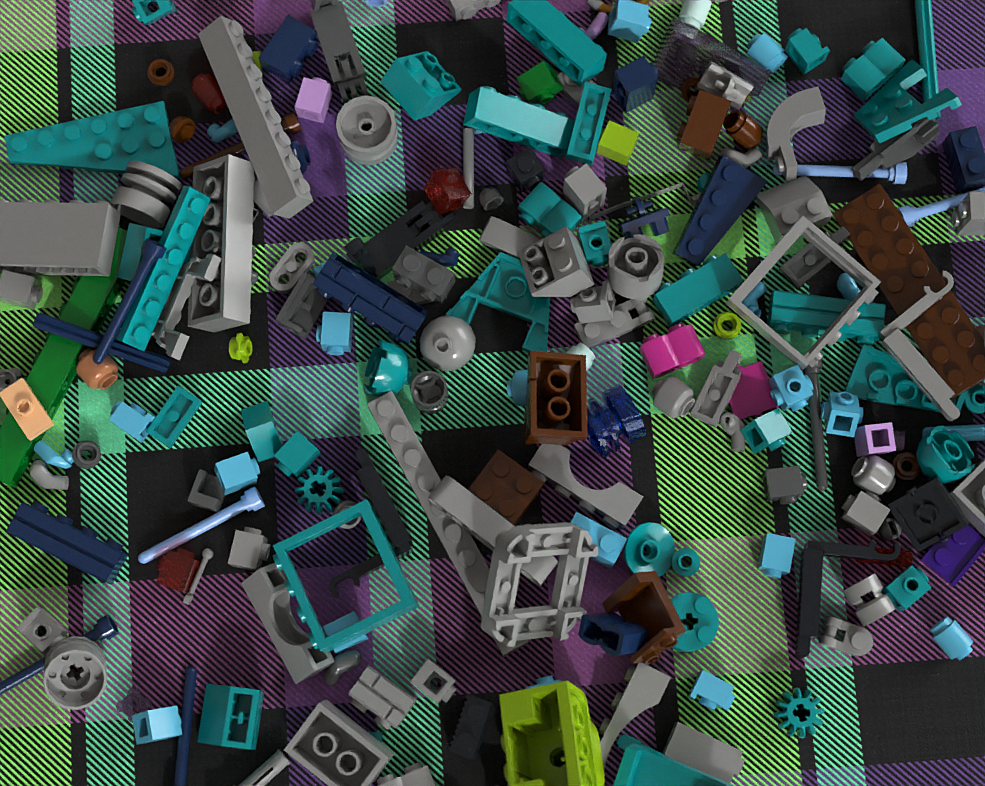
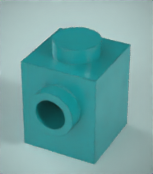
M779 408L754 419L740 430L754 455L767 448L771 452L786 444L784 438L793 433Z
M296 431L274 456L279 461L276 466L286 476L289 477L293 474L299 478L321 453L299 431Z
M911 565L885 585L881 592L888 594L896 609L901 612L908 609L932 587L927 583L929 581L927 575L920 568L917 567L915 569Z

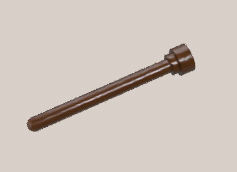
M294 111L283 115L284 118L281 119V126L284 133L287 135L292 133L294 135L303 131ZM240 141L181 169L180 176L183 179H187L193 176V168L195 166L228 154L236 156L245 152L246 149L243 142Z

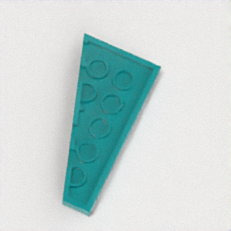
M164 101L5 135L8 159L14 165L56 166L62 169L72 170V168L86 169V171L123 174L127 173L125 169L129 161H139L158 167L176 179H180L173 139L169 133L170 124Z

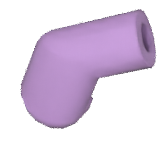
M600 12L587 30L581 27L580 29L593 41L601 34L609 22V17L607 14Z

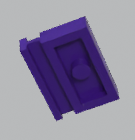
M968 525L949 535L950 538L946 542L939 543L938 541L932 544L920 561L953 587L985 550V540Z

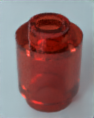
M201 73L193 79L191 92L208 111L217 114L227 107L218 81L211 73L206 75Z

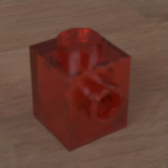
M456 167L444 170V168L435 170L431 173L430 180L423 187L439 215L459 209L472 195Z
M178 548L177 553L168 550L167 555H163L159 561L157 571L160 573L156 583L187 594L200 562L193 559L194 553Z

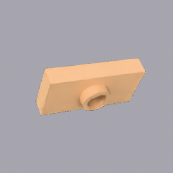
M20 378L0 392L1 399L30 441L55 425L24 378Z

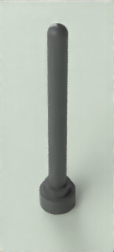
M821 358L813 368L808 364L802 371L803 375H808L813 384V395L809 398L816 484L819 490L824 491L828 488L822 418H820L821 404L818 374H820V369L823 368Z

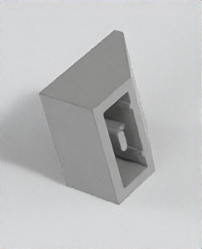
M567 226L518 251L533 297H571L595 285L581 242Z

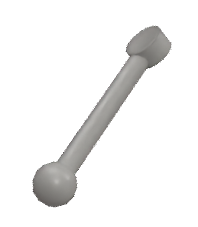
M206 548L202 552L203 559L191 587L185 595L184 604L190 605L207 561L213 557V551L210 548Z

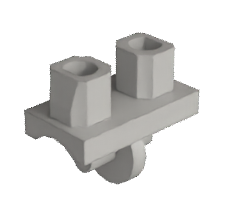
M712 61L697 83L698 88L730 100V105L738 110L754 87L753 84Z

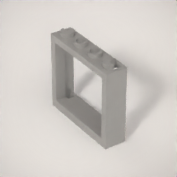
M802 216L726 302V305L803 370L808 364L813 368L824 356L820 352L826 344L831 347L842 335L838 330L845 323L850 326L861 314L857 309L863 302L868 305L879 293L875 288L881 281L806 217ZM801 235L863 287L804 356L741 303Z

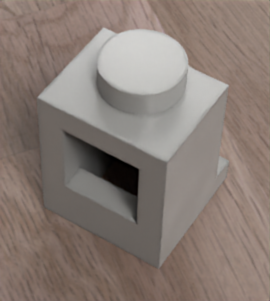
M603 281L602 286L589 287L577 293V296L571 297V309L573 313L577 314L580 324L613 319L616 300L609 281Z
M36 607L16 628L44 653H48L50 648L61 639H64V636L68 633L53 616L40 607ZM45 626L47 632L43 637H40L38 632Z
M427 659L410 681L437 704L441 700L447 703L457 690L453 686L456 680L429 659ZM434 678L441 680L442 685L439 689L431 687V681Z

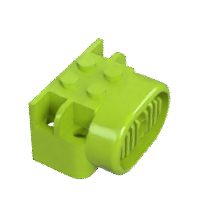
M562 681L499 695L504 732L501 735V745L503 751L506 752L507 764L504 766V774L507 782H509V786H604L605 775L600 738L594 723L590 720L587 699L581 689L569 681Z

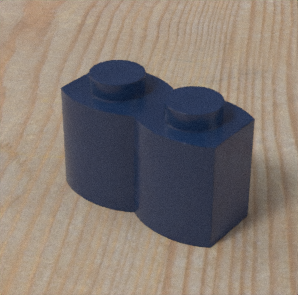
M602 612L582 615L578 635L584 642L590 645H600L608 654L618 656L636 653L645 645L648 632L639 623L626 622L617 613Z

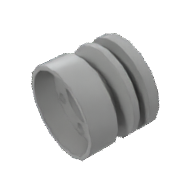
M129 161L125 169L127 173H123L121 178L128 187H117L110 202L111 206L122 216L138 224L155 229H163L170 214V209L163 203H174L177 198L175 194L179 193L182 184L175 177L158 167L144 162Z
M71 636L61 639L54 644L45 656L43 684L46 695L54 704L64 709L79 710L89 707L99 700L106 688L107 670L104 653L96 642L86 637ZM74 664L77 668L80 667V671L76 672L74 669H70V666Z

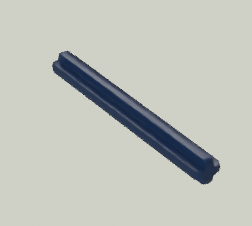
M37 313L33 326L37 329L94 349L98 348L104 336L43 313ZM116 339L108 351L109 354L163 373L168 371L171 359L148 350H138Z

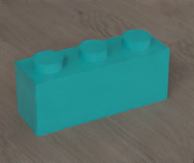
M726 253L719 257L716 254L710 256L703 261L702 264L704 266L697 270L690 268L679 276L680 280L673 284L666 282L659 287L654 295L653 303L669 328L681 323L741 286L744 280Z

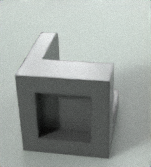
M199 469L187 501L194 506L217 513L220 511L225 499L216 476Z

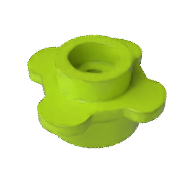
M238 333L229 342V354L232 359L248 363L249 356H251L253 350L252 342L249 336L244 337L242 333Z

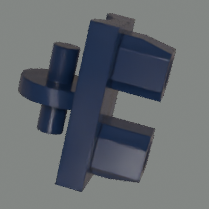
M636 196L632 198L633 206L626 208L625 213L627 217L634 214L637 217L616 224L618 231L623 232L626 239L633 238V235L636 234L643 235L641 226L646 224L650 225L653 236H658L669 232L666 217L670 216L668 208H659L645 213V210L653 208L652 201L648 200L642 203L641 199Z

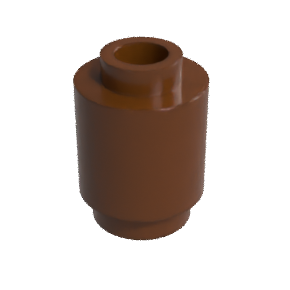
M734 110L726 116L723 123L726 133L744 148H751L760 143L763 137V127L747 113Z

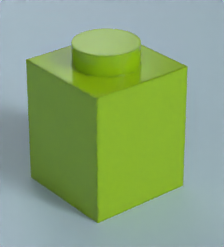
M609 120L606 128L601 129L597 154L627 166L638 142L639 133Z

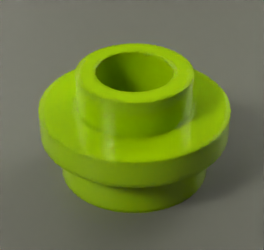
M722 312L714 320V332L722 339H733L741 330V321L732 312ZM722 323H730L732 329L724 330Z

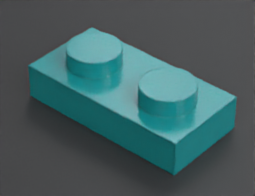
M177 386L146 432L171 448L203 402L180 386Z

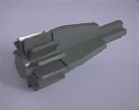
M922 118L912 123V129L879 143L874 139L868 147L871 153L851 168L854 172L852 173L855 178L858 177L862 181L880 166L885 170L911 158L938 137L940 130L936 127L939 126V123L935 122V118L932 120Z

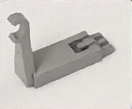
M943 270L942 278L947 281V285L937 293L932 292L929 286H924L923 292L925 296L880 331L879 335L883 340L881 345L943 416L947 420L953 421L960 415L958 408L949 399L955 393L901 332L951 290L954 284L953 277L949 272Z

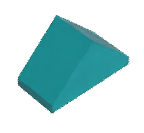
M268 401L242 409L241 413L245 431L257 461L262 462L275 457L274 455L283 445Z

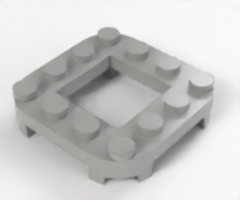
M569 522L522 525L513 527L508 531L503 530L499 532L496 536V545L491 559L482 610L481 629L510 647H515L516 641L551 636L560 641L569 638L568 632L575 626L578 619L581 620L582 615L587 614V611L580 607L589 557L598 556V546L593 544L589 532ZM560 555L551 605L514 609L522 563L530 562L531 557Z

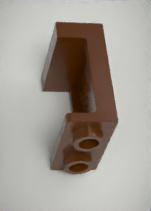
M656 571L634 573L602 603L606 613L619 612L626 622L639 623L647 630L646 643L630 657L632 663L644 662L647 665L657 661L661 657L660 653L675 646L678 643L677 639L686 632Z

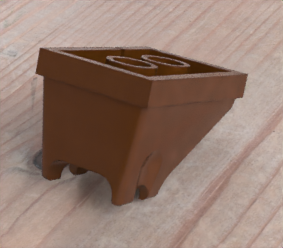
M530 351L528 353L524 424H526L524 443L526 445L538 443L565 447L577 440L585 441L588 438L586 355Z

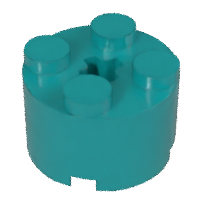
M685 592L672 597L670 600L680 620H684L687 615L690 620H694L695 624L690 627V630L684 625L686 632L677 639L678 643L671 648L678 652L691 653L706 647L715 638L719 627V618L714 605L707 597L693 592Z

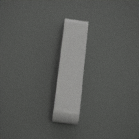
M447 475L428 497V500L436 508L492 551L495 548V540L498 533L515 527ZM553 556L531 557L530 562L522 563L520 573L541 586L558 564V561Z

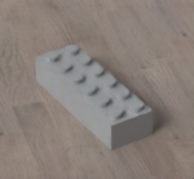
M229 154L193 168V189L210 197L211 200L195 234L190 259L196 257L205 259L208 254H214L222 259L212 282L198 278L194 279L188 302V327L210 332H218L249 324L251 314L254 168L250 161Z

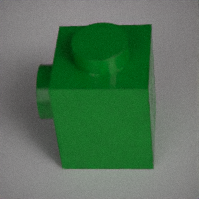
M544 60L517 77L521 86L518 88L519 93L526 102L529 101L533 104L545 105L554 99L555 94L565 89L554 67Z

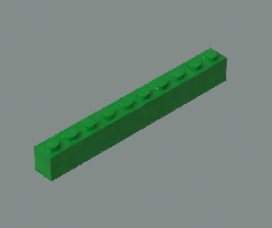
M118 227L110 276H81V278H77L73 284V293L69 301L64 302L60 308V320L99 333L126 282L125 279L118 278L127 236L126 230ZM48 332L46 344L42 351L40 350L36 353L33 359L34 366L30 374L26 375L24 379L51 420H53L77 374L76 366L79 362V355L91 347ZM7 408V416L3 424L0 425V481L16 489L35 454V444L42 440L46 431L30 441Z

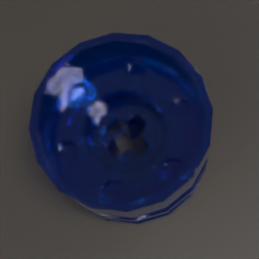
M620 384L602 392L603 407L594 398L588 400L590 410L587 408V440L603 459L611 454L608 444L615 452L621 449L619 436L631 445L647 435L637 408Z

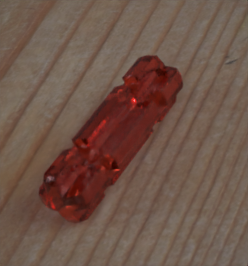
M875 548L876 552L880 554L893 553V549ZM901 550L899 556L893 561L855 560L860 563L871 561V564L893 566L898 564V566L908 567L912 565L913 555L911 551Z

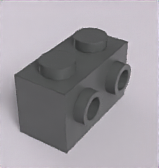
M407 245L392 268L393 276L398 284L408 289L411 287L417 290L424 299L430 302L436 301L441 305L455 283V272Z

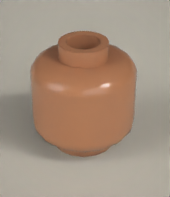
M87 349L78 357L79 362L76 366V372L91 389H107L118 378V364L108 353L103 363L95 364L93 362V355L97 349Z

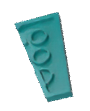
M863 344L844 392L857 395L860 400L940 412L891 355ZM968 390L954 399L949 398L959 411Z

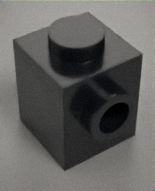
M530 147L507 160V173L520 193L534 189L544 180V168Z

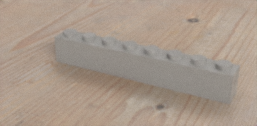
M220 16L202 30L198 36L272 214L290 219L313 202L310 186L301 173L300 162L294 156L290 147L291 141L281 126V117L273 107L271 94L264 86L261 79L262 73L256 66L252 57L253 52L244 39L243 28L237 21Z

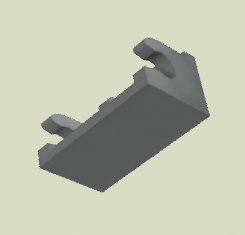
M303 272L276 317L280 327L306 340L330 299L317 292V287L313 285L315 278Z

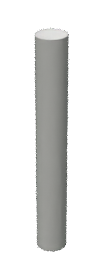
M472 128L463 129V208L465 209L474 208V130Z

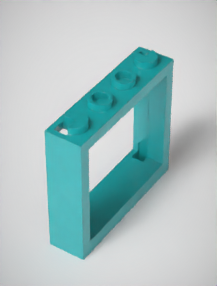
M367 499L273 545L276 552L273 555V559L280 571L284 569L288 580L284 581L285 586L291 597L296 596L300 606L296 607L301 621L303 623L307 622L311 629L308 637L314 649L319 648L320 651L328 653L420 607L372 504ZM362 515L401 601L326 638L288 552Z

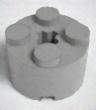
M636 234L633 235V238L625 239V236L619 238L612 244L608 255L607 279L611 289L617 294L642 302L659 289L663 279L665 259L661 246L656 240L645 235Z

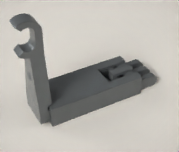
M311 0V18L334 87L339 89L343 103L348 102L346 94L348 91H351L353 98L358 97L356 91L358 88H361L363 96H369L364 81L367 80L366 73L342 1Z

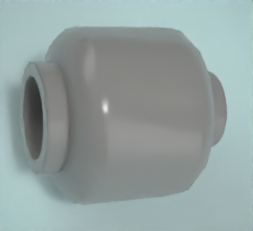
M669 377L665 381L659 380L652 390V394H654L653 405L672 419L679 416L685 417L694 406V392L676 377Z
M877 455L861 456L852 468L851 474L853 475L854 484L876 496L891 491L896 483L894 466Z

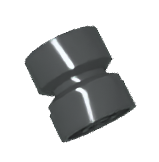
M430 370L423 371L415 376L410 389L417 409L427 414H434L443 410L449 398L447 384L443 376Z

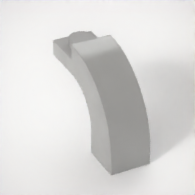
M819 87L809 88L791 95L776 108L770 118L767 129L766 156L768 161L775 160L779 173L783 172L786 182L797 179L798 164L791 146V138L804 128L824 123L826 108Z

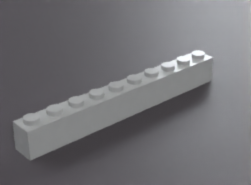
M390 391L367 403L368 408L482 617L490 569L470 533L428 500V497L441 480L394 393ZM493 638L503 657L529 642L528 640L516 641L515 647H510Z

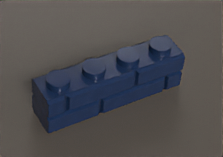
M334 251L313 283L317 287L316 290L319 294L326 298L334 297L339 300L341 307L346 311L360 313L365 317L366 323L375 328L379 326L388 331L389 337L399 343L402 341L409 343L428 312L425 308Z
M33 501L31 505L25 502L21 503L15 517L7 528V533L110 585L114 583L119 570L128 557V554L121 551L123 545L109 538L104 543L96 539L97 532L85 526L81 530L71 526L73 520L58 513L56 518L47 514L49 508L36 501Z

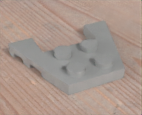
M208 254L205 259L196 257L190 259L189 263L182 264L152 333L157 344L167 351L168 356L180 360L188 342L189 336L173 330L181 319V311L186 299L191 295L194 279L198 278L212 282L222 258L214 254Z

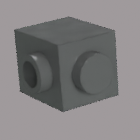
M800 465L767 469L762 473L766 502L780 500L781 505L796 503L797 498H800L804 494V490L807 489V478L805 473H801Z

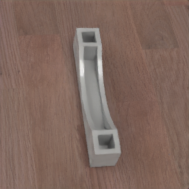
M642 662L637 663L636 666H629L623 681L627 682L623 693L617 691L610 705L615 710L610 719L604 718L598 730V734L602 735L600 745L604 769L611 746L619 733L633 718L659 703L669 683L670 676Z

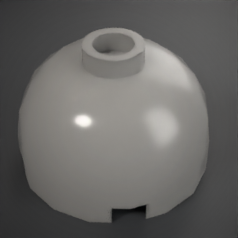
M441 316L430 321L423 329L420 337V351L424 360L431 367L441 371H455L465 366L472 359L476 337L471 326L463 319L454 316Z

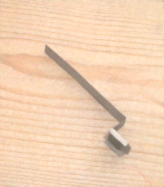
M681 182L639 198L643 201L682 187L693 207L696 205L701 193L690 197L684 183ZM632 200L589 216V221L632 205Z

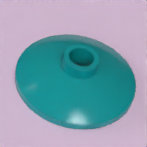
M652 522L636 526L629 533L624 545V559L628 569L633 574L656 571L658 577H661L670 568L671 560L675 553L674 541L669 531L664 526ZM646 546V553L643 555V548Z

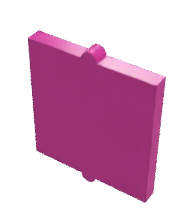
M762 361L746 367L738 366L742 373L729 401L732 413L740 420L754 415L759 417L761 413L779 407L772 400L770 394L772 388L768 382L769 378Z

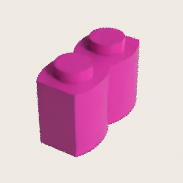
M683 323L669 328V333L659 337L658 334H653L643 339L644 344L640 346L639 351L652 380L704 358L705 351L692 324L684 326Z

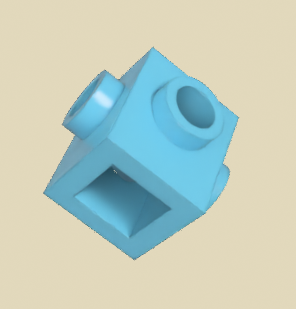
M798 364L773 375L768 381L772 388L770 391L772 400L776 406L780 405L783 411L791 408L794 412L807 406V400L813 395V384L808 375H803Z
M830 391L827 402H822L820 418H823L825 421L826 433L854 437L857 424H861L863 418V407H859L857 395H852L849 392L837 393Z

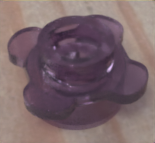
M130 688L127 696L117 702L116 708L119 712L125 713L128 716L129 722L133 723L132 715L149 710L152 704L150 699L140 695L139 689ZM133 702L136 703V707H135V708H132V707H131V704H132Z

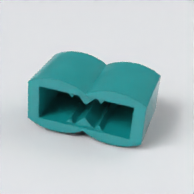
M883 38L876 43L874 41L868 43L861 53L863 55L857 60L854 57L851 58L842 68L844 73L841 80L863 101L868 99L884 83L892 78L905 62V59Z
M541 182L519 205V212L521 213L519 217L530 227L533 225L538 227L543 238L566 226L573 232L582 223V216Z

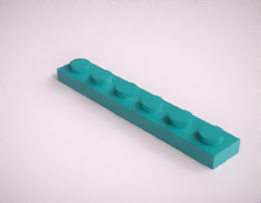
M183 186L159 241V244L165 246L167 250L162 259L159 258L157 263H153L116 340L138 350L145 351L209 205L210 197L189 186Z

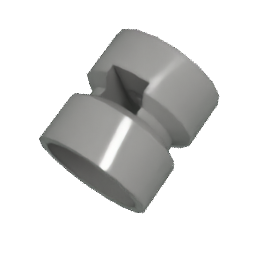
M876 573L842 591L849 604L857 607L855 614L863 627L896 609L889 595L882 594L883 585ZM871 591L875 598L864 604L861 596Z

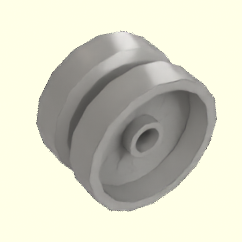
M367 95L353 98L344 104L338 113L336 128L341 148L346 156L357 164L368 166L382 163L388 159L397 148L399 137L394 112L390 106L378 97Z

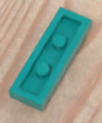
M585 82L566 159L584 164L587 163L592 166L611 93L610 88Z

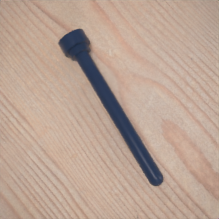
M146 238L141 248L143 250L141 254L143 259L93 355V362L95 364L103 363L153 263H157L159 258H163L167 248L158 242Z
M107 614L97 620V624L93 625L94 629L80 637H86L92 641L104 640L105 638L109 640L118 635L119 630L112 617ZM45 657L1 681L0 695L44 671Z
M188 666L185 671L181 709L182 735H179L174 786H186L197 678L195 666Z

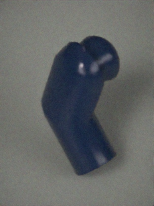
M447 248L444 255L424 250L419 251V253L444 267H454L459 262L457 259L460 254L453 248Z

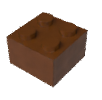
M699 90L697 97L692 95L686 110V115L690 117L687 123L682 121L676 141L680 142L679 150L710 160L731 101Z
M498 449L468 491L512 525L516 526L544 488V482Z

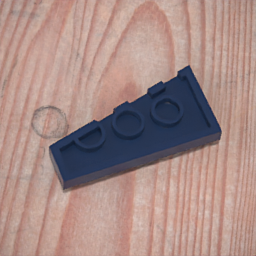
M719 156L673 254L694 266H700L768 181L726 156Z

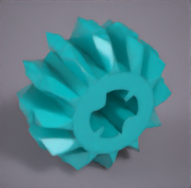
M321 466L317 467L316 475L310 469H307L306 473L309 478L307 480L303 477L298 478V481L304 487L295 488L297 494H304L298 498V503L300 505L307 503L305 510L308 513L315 507L316 514L322 515L323 506L331 513L333 508L330 503L334 502L338 505L341 502L335 495L344 493L343 488L336 487L342 480L340 477L332 479L334 474L332 469L327 470L324 475ZM317 485H320L322 488L326 487V489H323L325 493L323 496L319 497L317 493L313 494V492H316L314 488Z
M799 688L793 689V697L787 691L782 693L787 703L777 700L775 705L783 710L782 712L774 713V717H783L784 719L778 724L779 729L789 725L787 730L788 736H793L796 729L799 738H805V729L808 733L814 735L816 730L812 723L818 726L823 724L821 719L816 718V714L825 713L823 708H815V705L821 701L820 698L816 697L810 701L811 691L806 690L801 696ZM796 705H799V709L805 710V716H801L802 721L799 720V717L793 716V710L798 709Z

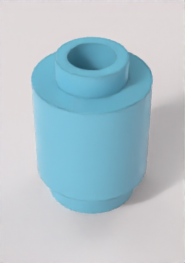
M766 33L761 36L756 34L747 44L749 48L747 54L766 71L769 69L772 73L777 71L788 57L783 53L784 49Z
M946 616L930 629L934 635L932 637L951 660L957 657L960 661L972 652L973 649L970 645L974 641L956 620L952 621Z

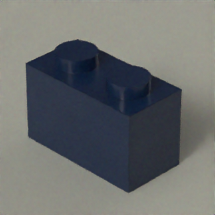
M288 15L259 56L262 68L289 84L294 77L297 78L304 67L303 63L307 57H311L317 50L318 39L315 30Z
M645 56L615 71L612 93L625 114L652 100L654 97L657 77L659 75L655 65L652 62L648 63Z
M977 126L950 132L942 142V146L957 194L983 188L985 186V151Z

